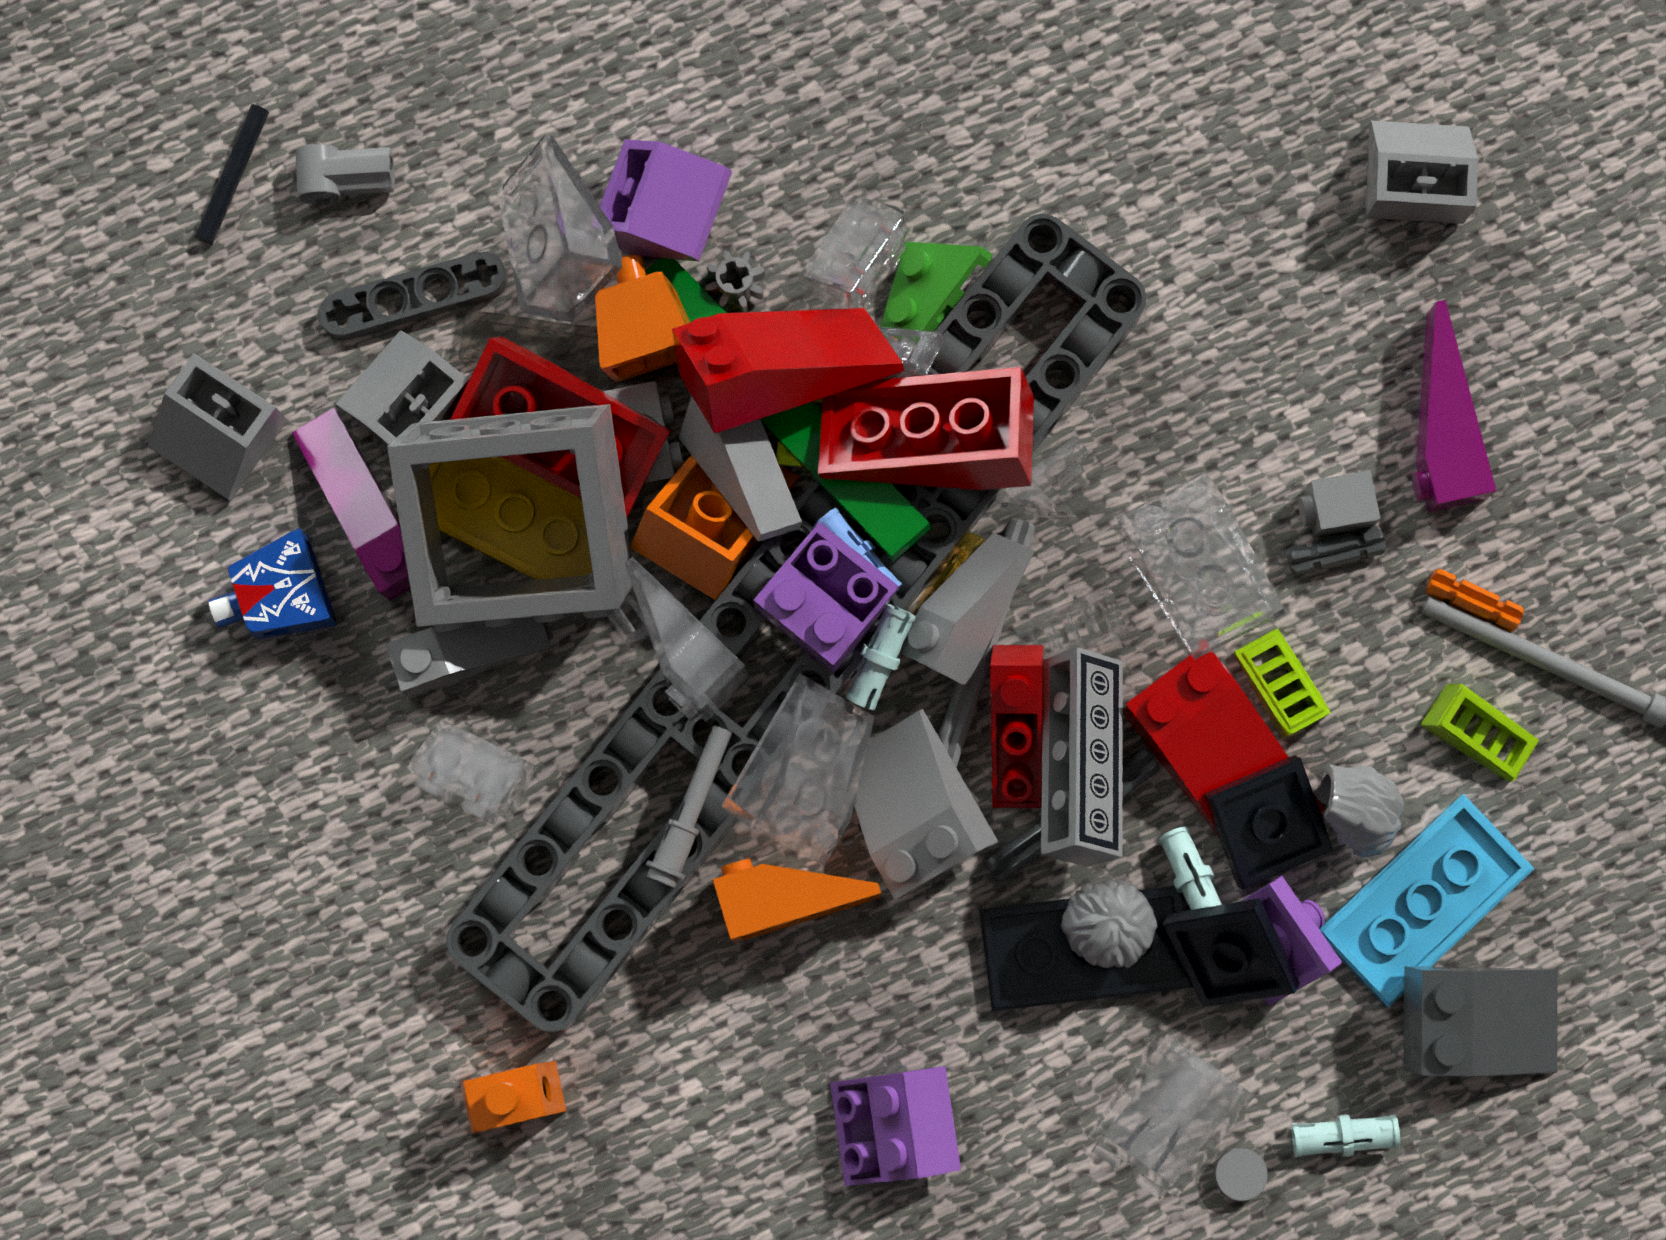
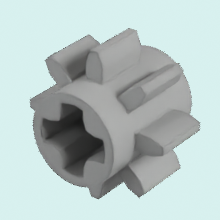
M725 250L723 251L724 261L718 267L713 264L707 265V273L711 278L716 279V282L709 283L705 287L706 292L712 297L719 294L721 297L720 306L725 311L729 305H739L742 312H747V301L751 297L761 300L764 297L763 290L760 286L755 285L754 282L765 278V270L763 267L751 268L750 252L747 251L743 254L742 258L731 257L730 253ZM736 273L737 277L742 280L743 287L734 290L732 284L728 283V276Z

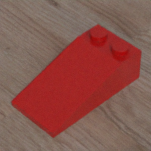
M865 308L719 313L710 317L695 319L691 323L672 329L680 377L714 434L904 371L902 361Z
M504 337L489 339L450 419L610 404L627 518L671 430L552 362ZM570 449L500 456L582 499L575 454H570Z
M1022 367L880 379L824 397L818 475L824 479L975 490L1031 486L1034 396Z
M1207 643L1123 706L1125 718L1217 836L1218 833L1203 794L1289 758L1237 681ZM1315 796L1317 805L1321 813L1325 809Z

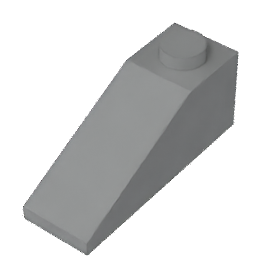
M691 396L679 440L759 542L800 529L802 520L761 420L758 419L714 434Z
M993 533L920 606L915 621L912 623L899 653L968 687L1035 551Z
M532 616L514 618L513 623L500 627H486L483 621L465 622L462 628L439 632L435 631L433 626L386 643L385 647L401 692L408 698H413L550 648L551 644L544 624L535 622Z

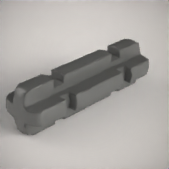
M1373 526L1358 530V535L1356 536L1349 532L1314 541L1312 547H1307L1306 544L1290 547L1287 550L1288 566L1294 575L1300 576L1314 572V567L1320 566V569L1323 570L1359 561L1360 555H1366V558L1382 555L1386 551L1385 537L1382 530Z

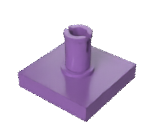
M1283 876L1278 877L1241 900L1246 901L1260 898L1300 982L1297 990L1326 975L1342 963L1319 930L1325 924V915L1321 907L1312 900L1306 899L1300 902ZM1288 995L1264 998L1268 1006H1271Z

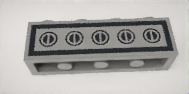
M1076 647L1043 660L1041 855L1086 867L1121 858L1123 841V661Z

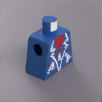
M300 528L291 531L231 564L228 567V572L235 591L209 600V607L218 628L244 620L249 633L257 639L338 625L309 537Z

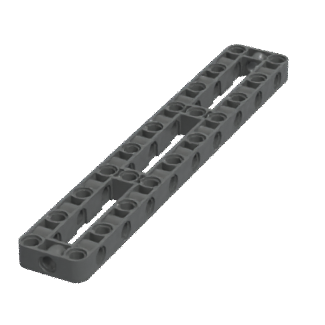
M1050 214L1033 215L1023 222L897 378L967 372L976 360L981 362L1017 318L1020 307L1037 285L1042 287L1043 284L1049 286L1052 283L1081 306L1079 312L1026 376L1034 396L1033 454L1137 325L1146 305L1144 286L1136 277L1060 219ZM1036 236H1044L1050 239L1054 249L1050 252L1038 253L1030 247L1028 241ZM1121 295L1130 301L1132 309L1126 313H1117L1108 306L1106 300L1111 296ZM977 310L985 311L991 315L994 323L984 329L976 328L968 322L967 316ZM1053 370H1061L1068 374L1072 384L1065 389H1055L1048 384L1045 375ZM815 479L795 502L802 520L800 529L765 539L451 925L447 933L446 946L454 961L535 1027L548 1032H561L569 1029L579 1020L856 675L863 656L860 654L863 645L870 643L880 620L875 621L864 638L834 674L808 652L804 651L743 728L707 700L708 692L721 674L730 665L734 667L770 623L769 620L755 610L753 600L788 559L781 552L783 542L792 537H799L804 540L812 531L815 523L834 508H837L846 520L850 517ZM892 484L898 491L904 493L909 498L910 503L929 523L934 521L944 524L948 528L950 535L941 543H931L922 536L894 562L885 553L882 554L879 558L880 561L902 583V586L888 604L893 605L894 609L899 607L907 611L1005 488L975 490L937 487L932 493L920 485ZM737 614L743 617L746 621L744 631L736 637L722 635L718 631V624L724 616ZM816 676L824 683L825 690L819 698L805 700L796 691L798 682L803 677ZM668 691L679 694L682 697V706L676 714L662 716L656 712L655 702L658 696ZM709 722L730 731L732 735L694 826L695 829L699 830V834L696 836L697 849L685 862L681 872L685 875L684 881L679 879L676 888H672L646 877L650 867L646 866L647 860L653 862L668 825L666 822L550 967L544 966L520 947L517 941L514 940L516 928L537 903L545 901L581 856L579 852L589 837L602 823L605 822L607 824L639 785L645 777L643 775L644 771L657 753L667 743L671 745L674 741L699 761L704 747L697 745L694 741V733L697 727ZM743 754H753L762 763L759 774L748 780L737 777L733 772L735 760ZM604 769L616 772L618 784L611 794L601 796L593 792L591 783L596 773ZM680 806L669 819H676ZM540 848L548 849L553 857L551 869L544 875H532L527 866L530 854ZM619 911L628 913L633 923L630 934L621 940L611 939L605 929L607 919L613 913ZM481 928L487 935V947L480 955L469 956L464 951L462 945L463 938L470 929ZM556 991L566 998L567 1011L561 1019L552 1022L542 1014L541 1002L547 994Z

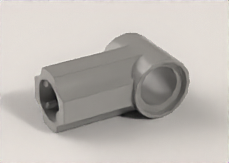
M310 144L296 149L297 197L302 203L316 204V199L329 198L330 203H336L342 199V196L394 192L395 170L393 153L390 147L340 150L332 145Z

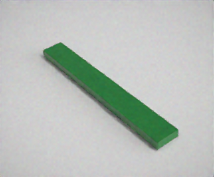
M660 258L646 270V275L662 272L673 284L690 322L698 318L726 313L675 259ZM813 402L761 418L762 425L893 562L931 529L930 523L891 483L820 478L818 475L822 411Z

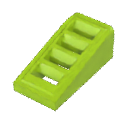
M1278 628L1233 652L1282 740L1331 714L1320 692ZM1275 646L1279 656L1256 667L1251 659ZM1285 664L1289 673L1267 684L1262 676ZM1295 681L1299 690L1278 701L1273 693ZM1305 699L1309 708L1289 718L1284 709Z
M1462 683L1446 684L1421 723V726L1509 782L1515 781L1539 739ZM1460 705L1464 706L1453 724H1451L1450 722ZM1474 714H1476L1481 719L1469 737L1464 731ZM1494 725L1499 730L1486 749L1481 744ZM1511 736L1517 741L1506 759L1502 761L1497 755L1508 737Z

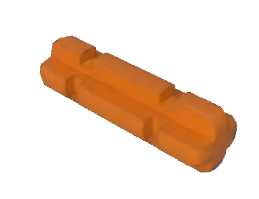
M1437 569L1432 573L1425 591L1428 595L1440 601L1448 599L1451 601V606L1484 621L1491 619L1494 621L1493 625L1508 632H1513L1519 626L1524 614L1522 606L1509 600L1501 602L1499 601V595L1463 579L1462 582H1458L1455 580L1456 575L1443 569Z

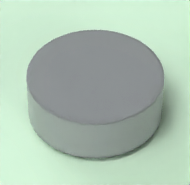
M1233 1148L1224 1152L1218 1158L1214 1167V1180L1218 1189L1225 1196L1237 1201H1247L1257 1197L1266 1186L1268 1178L1267 1167L1263 1159L1254 1151L1245 1148Z

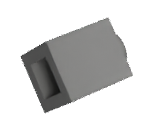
M1371 470L1313 480L1304 489L1305 496L1299 497L1301 521L1304 526L1311 525L1314 538L1373 527L1381 520Z

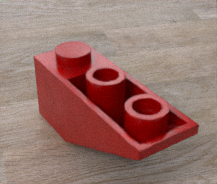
M993 645L990 663L992 808H1042L1044 645Z

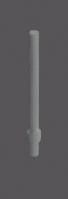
M1430 595L1428 596L1421 614L1642 714L1641 720L1658 728L1666 725L1665 697L1657 693H1653L1651 696L1644 694Z

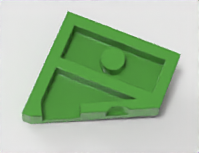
M905 242L879 328L881 333L889 340L925 344L943 322L945 316L953 310L966 294L960 289L978 264L984 269L986 268L992 254L980 246Z

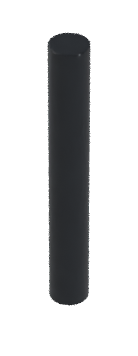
M251 104L194 236L197 240L211 245L215 241L269 115V111L263 107Z

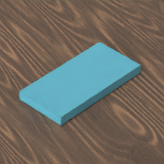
M1462 794L1330 917L1319 930L1337 956L1375 997L1388 1008L1404 993V966L1432 967L1535 868L1477 807Z

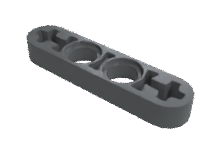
M489 252L473 253L333 293L327 296L321 303L318 310L319 321L331 337L339 340H350L491 300L505 290L508 282L507 271L501 259L495 254ZM481 265H487L490 271L498 270V274L491 277L492 285L483 287L479 280L467 282L464 284L469 293L460 295V285L454 272L461 270V274L464 280L476 277L479 273L478 267ZM434 278H444L451 284L450 294L440 302L429 301L424 296L426 284ZM387 291L398 292L403 296V306L400 311L388 316L378 312V298ZM366 297V306L374 318L366 322L362 312L348 317V326L340 328L336 321H330L329 319L336 316V307L344 305L348 312L363 309L358 300Z

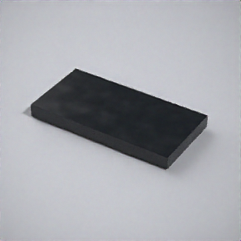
M1175 886L1138 890L1142 892L1152 907L1157 928L1150 948L1129 968L1124 966L1120 968L1115 966L1109 968L1100 967L1099 965L1094 966L1088 963L1084 957H1079L1076 952L1071 950L1067 936L1061 927L1063 914L1067 909L1069 899L979 909L991 1012L1193 988L1163 926L1168 914L1185 911L1183 893H1178Z

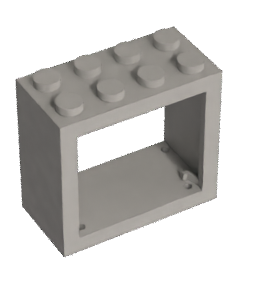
M610 404L413 423L387 446L417 627L433 625L435 631L445 632L462 628L465 622L483 621L486 627H500L513 623L514 618L533 616L535 622L546 623L562 619L565 613L583 612L586 618H600L613 614L615 612L614 609H619L636 579ZM570 449V454H575L593 573L583 576L449 588L429 463Z

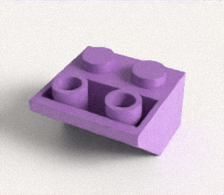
M625 139L591 229L628 255L699 262L732 171L723 165L663 142Z
M818 522L753 601L757 612L834 674L870 630L899 589V586L821 522Z
M946 1066L830 1082L845 1186L918 1179L961 1170Z

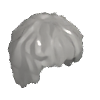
M1331 764L1326 765L1321 777V783L1316 788V796L1318 800L1328 806L1324 817L1331 824L1334 831L1337 832V841L1341 844L1349 845L1353 849V854L1361 857H1372L1382 854L1392 844L1397 831L1402 826L1399 817L1404 811V803L1396 784L1390 778L1378 773L1375 768L1367 765L1353 768Z
M1105 879L1092 884L1086 883L1081 887V890H1077L1074 896L1070 897L1067 909L1063 914L1061 927L1067 936L1071 950L1076 952L1079 957H1084L1088 963L1104 968L1112 966L1116 968L1123 966L1129 968L1150 948L1157 928V922L1148 900L1134 885L1125 883L1124 880L1114 881L1112 879Z

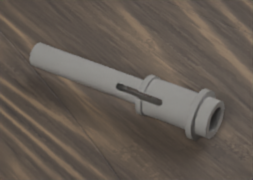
M718 726L712 727L676 819H668V825L653 862L647 860L646 866L650 867L646 877L672 888H676L679 879L684 881L685 875L681 872L694 840L699 834V830L695 829L694 826L732 735L730 731Z

